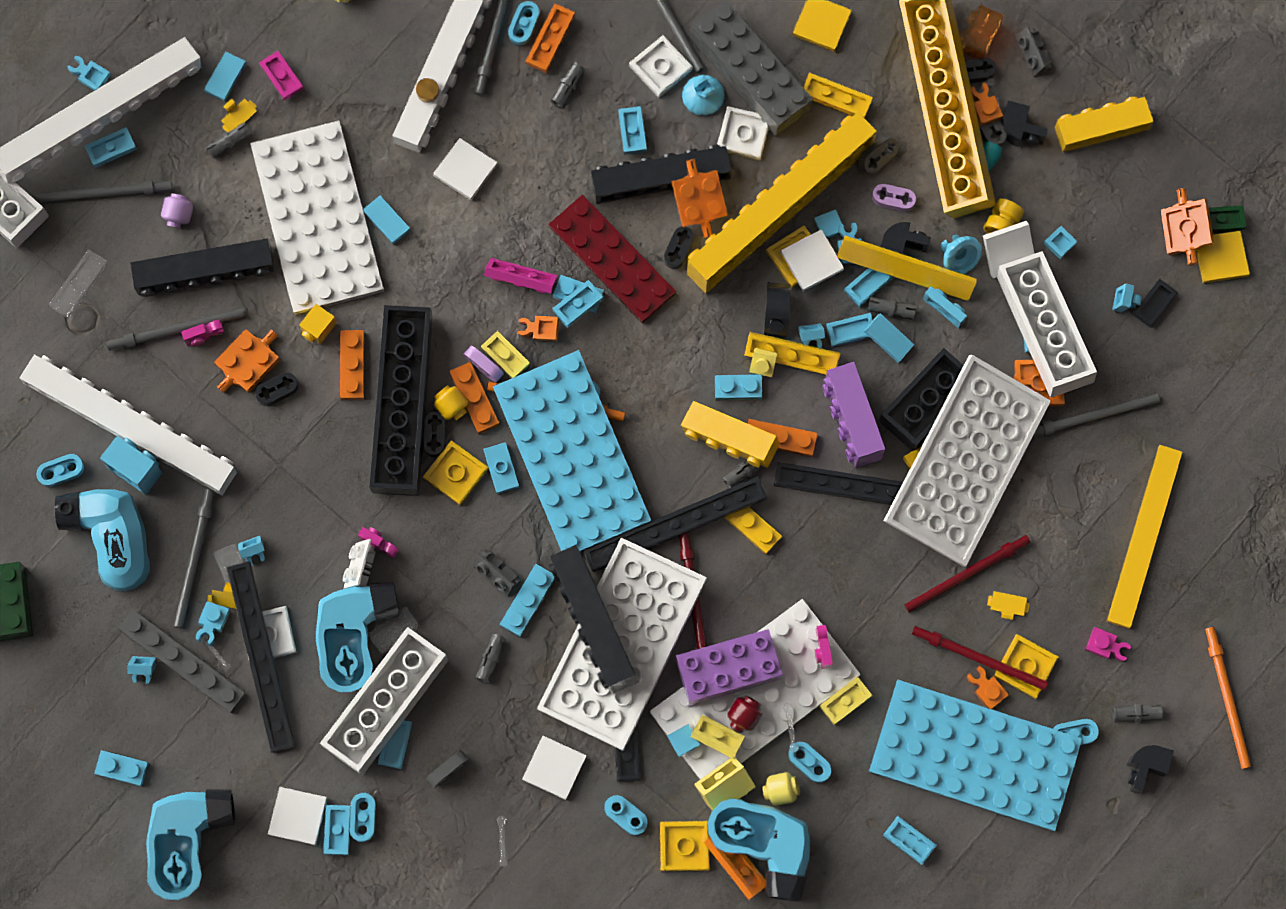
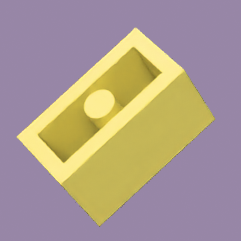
M735 757L734 759L730 758L694 784L712 811L720 802L729 799L738 800L755 788L745 768Z

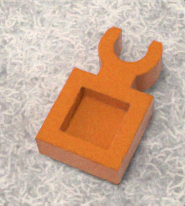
M986 83L982 84L983 93H978L974 86L971 87L973 99L977 100V102H974L980 126L998 121L1003 117L996 97H988L989 87Z
M535 316V322H531L526 318L519 319L521 324H527L525 331H518L521 337H529L533 334L535 341L558 342L560 323L558 317Z
M979 666L976 670L980 673V678L975 679L969 674L967 680L979 687L974 693L988 709H993L1009 694L994 676L987 680L985 670Z

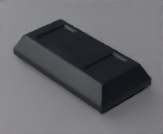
M1159 279L1142 300L1141 305L1132 314L1151 328L1178 292Z

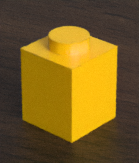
M315 304L299 327L303 332L301 335L311 343L316 341L318 344H321L337 322L332 314Z

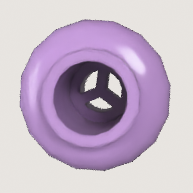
M172 193L171 197L168 196L164 199L161 217L168 221V226L181 228V224L186 225L190 222L193 211V203L189 201L190 197Z

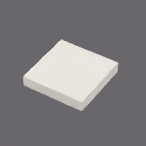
M664 35L629 63L631 69L658 98L693 70V66Z
M727 106L717 145H720V147L726 146L728 153L761 161L769 126L761 120L762 118L757 113Z
M459 138L433 175L469 200H472L496 168L497 162Z
M1027 221L983 236L990 275L993 278L997 277L999 266L1034 254L1030 227Z
M822 229L781 250L783 258L802 291L844 271V267L837 258Z
M287 606L263 611L274 658L297 653Z
M542 736L522 780L566 800L586 759V755Z
M279 787L268 835L316 845L327 797Z

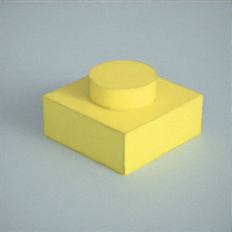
M755 348L749 372L772 377L778 353Z

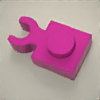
M218 319L207 325L201 324L181 331L187 346L192 345L195 347L202 345L205 340L210 339L209 336L223 333L224 329Z
M362 527L358 533L360 540L371 539L370 545L392 558H395L399 551L398 547L381 538L382 533L372 527L369 530Z
M826 625L816 626L818 649H815L816 663H821V669L831 668L833 663Z
M1094 627L1085 650L1105 659H1108L1111 653L1116 660L1125 662L1127 657L1122 656L1119 650L1121 648L1130 650L1131 645L1125 642L1115 643L1116 635Z

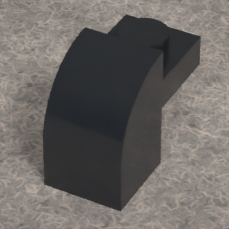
M1008 100L1001 122L1006 133V140L1016 147H1019L1021 139L1031 145H1043L1048 129L1026 123L1030 106Z
M899 222L886 230L880 247L903 254L904 247L927 253L931 237H928L921 231L910 232V222Z
M767 283L764 335L787 337L791 284Z
M1149 745L1135 752L1127 762V766L1136 768L1131 770L1128 778V784H1131L1130 791L1138 794L1143 791L1148 772L1163 777L1167 775L1174 750L1157 745Z

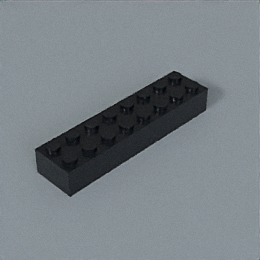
M384 305L369 486L374 494L419 496L433 319L430 307Z

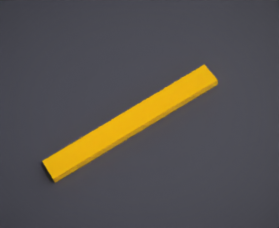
M1163 445L1158 446L1106 621L1108 623L1127 629L1131 628L1181 459V451Z

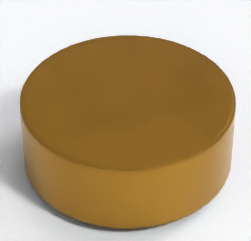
M424 78L417 83L416 93L421 101L432 102L439 95V87L435 80Z

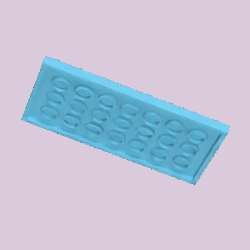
M579 350L493 386L561 551L577 545L580 552L589 547L651 522Z
M897 680L869 772L1055 831L1082 738Z

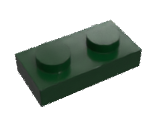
M1243 205L1209 208L1212 232L1245 230L1246 222Z

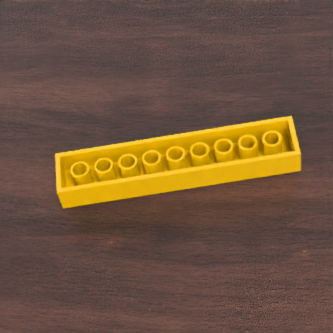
M899 0L944 213L954 219L996 206L952 0Z
M859 112L853 116L848 115L841 122L839 129L836 131L831 130L824 137L825 141L819 146L817 144L814 145L807 152V157L802 161L798 159L790 167L791 171L786 175L781 174L773 182L774 185L769 190H762L752 205H745L735 220H728L718 235L712 234L706 240V245L699 250L697 248L688 256L687 275L705 294L857 162L860 155L874 143L877 131Z

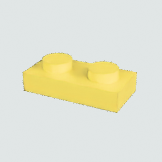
M498 331L481 346V349L511 379L519 376L530 366V362Z
M857 676L819 707L832 724L835 725L872 697V694Z
M701 715L691 734V737L733 759L745 736L704 715Z

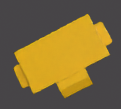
M230 99L223 106L229 114L221 120L224 123L222 128L227 133L235 129L243 122H246L257 111L255 109L257 106L251 100L247 102L244 99L236 105Z
M225 582L223 592L212 590V595H208V602L236 609L230 583Z
M993 591V596L988 597L987 605L991 606L990 610L1000 611L1002 614L1001 618L1013 620L1014 614L1024 616V613H1028L1030 604L1026 603V597Z

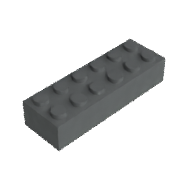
M726 0L690 25L689 38L750 108L759 114L762 118L761 120L764 123L766 122L775 136L811 109L813 101L811 96Z

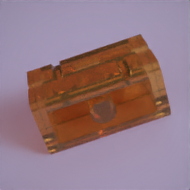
M979 5L977 11L972 10L967 20V23L970 25L967 30L963 29L960 34L963 53L971 55L976 59L985 58L1002 24L1004 15L997 11H992L983 5Z

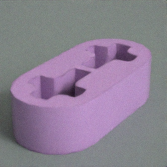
M879 184L873 190L872 200L877 206L908 212L913 209L916 196L909 189ZM881 191H885L886 196L889 197H885L884 200H881L880 195L878 194H880ZM904 196H907L908 201H911L907 205H903L902 200H900Z
M470 346L463 354L467 361L471 362L474 367L491 381L496 383L503 376V371L475 347Z

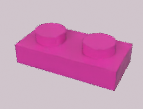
M279 51L259 62L261 68L284 101L303 90L302 84Z

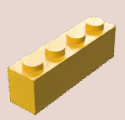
M1135 96L1126 99L1123 103H1108L1100 109L1088 108L1083 110L1081 114H1065L1057 120L1054 128L1062 152L1150 130L1153 119L1146 98Z
M695 401L692 402L681 423L685 436L691 440H703L710 448L718 450V448L724 449L731 457L736 459L739 457L745 458L749 464L758 468L760 465L768 468L780 445L777 436Z

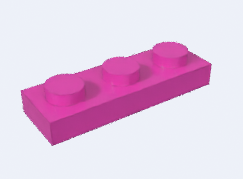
M491 258L488 262L484 276L490 277L492 280L513 283L517 287L532 288L540 293H551L557 281V275L494 258Z

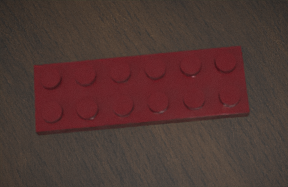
M583 195L548 224L549 228L642 324L676 294V290Z

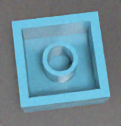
M116 436L100 457L101 461L110 471L145 495H147L163 474L158 467L160 463L156 461V458L146 450L141 453L137 444L127 437L123 440Z

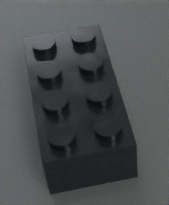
M943 348L881 414L879 422L910 450H916L927 438L964 365Z

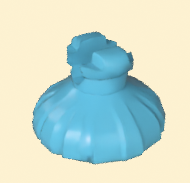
M709 75L693 77L684 86L682 91L683 103L691 113L699 116L715 113L723 105V100L725 99L722 84L716 78Z
M956 234L952 236L953 242L948 243L945 239L941 243V249L944 252L943 263L946 269L965 274L972 270L982 256V245L974 237H960Z

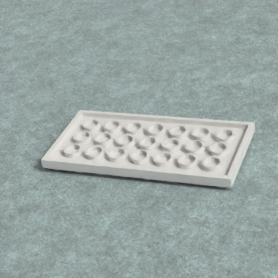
M335 121L250 143L294 315L309 312L315 304L324 308L384 292L340 122Z
M969 355L883 521L961 566H966L1051 401L976 356Z
M621 538L597 589L639 682L612 694L610 689L605 690L597 673L601 672L600 668H595L587 653L591 648L590 646L586 647L578 633V629L581 626L578 624L537 709L624 751L707 581V577Z
M801 599L758 631L767 629L770 631L783 674L781 680L689 706L683 686L653 708L650 714L666 735L689 724L693 731L701 715L738 732L730 726L732 721L727 716L729 709L738 697L744 698L747 695L755 699L762 705L763 716L753 731L743 730L742 733L738 732L745 736L735 755V758L742 764L819 707L857 676L859 677L860 673L828 631L832 667L821 669V663H816L815 649H818L816 626H821L822 623L805 601ZM699 742V747L684 754L682 757L701 780L731 757Z

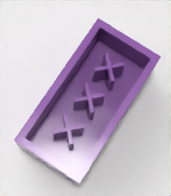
M851 362L827 370L822 388L825 397H830L832 406H830L831 415L834 420L837 419L840 427L837 430L841 441L845 440L847 449L845 453L848 462H853L854 467L858 468L882 460L885 447L855 363Z
M769 629L676 655L677 666L689 706L778 681L783 676Z

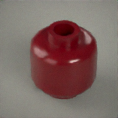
M747 695L744 698L738 697L727 713L729 720L732 721L730 726L741 733L743 730L753 731L763 716L762 705Z

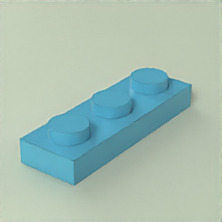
M535 564L499 625L516 636L521 637L555 580L553 574Z

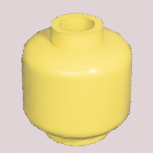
M789 772L769 776L766 785L763 786L765 799H770L774 806L795 802L797 795H800L796 776L792 777Z

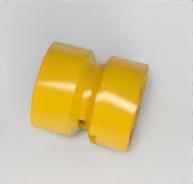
M1000 198L992 210L993 215L989 216L983 229L989 234L1018 224L1024 214V210L1016 203Z

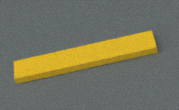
M846 235L837 254L839 259L927 288L940 289L945 294L969 301L977 281L976 278Z

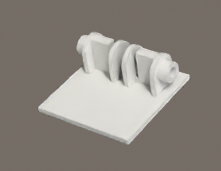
M371 539L358 542L355 546H352L349 553V559H351L350 566L343 575V582H345L343 589L367 585L369 577L365 575H370V572L364 570V567H372L371 564L376 553L374 546L370 545Z

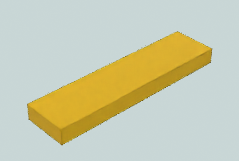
M750 332L744 355L753 357L755 348L778 353L775 363L826 375L827 370L838 366L841 353Z

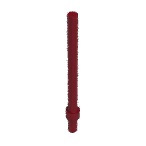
M685 533L679 536L681 544L680 559L684 563L685 568L694 571V550L690 547L689 534ZM698 597L692 610L697 649L707 647Z
M1024 535L1012 543L1007 542L1000 546V550L904 604L905 609L909 613L1006 557L1008 559L1016 554L1017 550L1031 543L1027 535Z
M915 626L912 631V635L929 641L928 644L934 647H943L1044 691L1046 690L1047 681L942 637L943 634L936 631L932 633L918 626Z

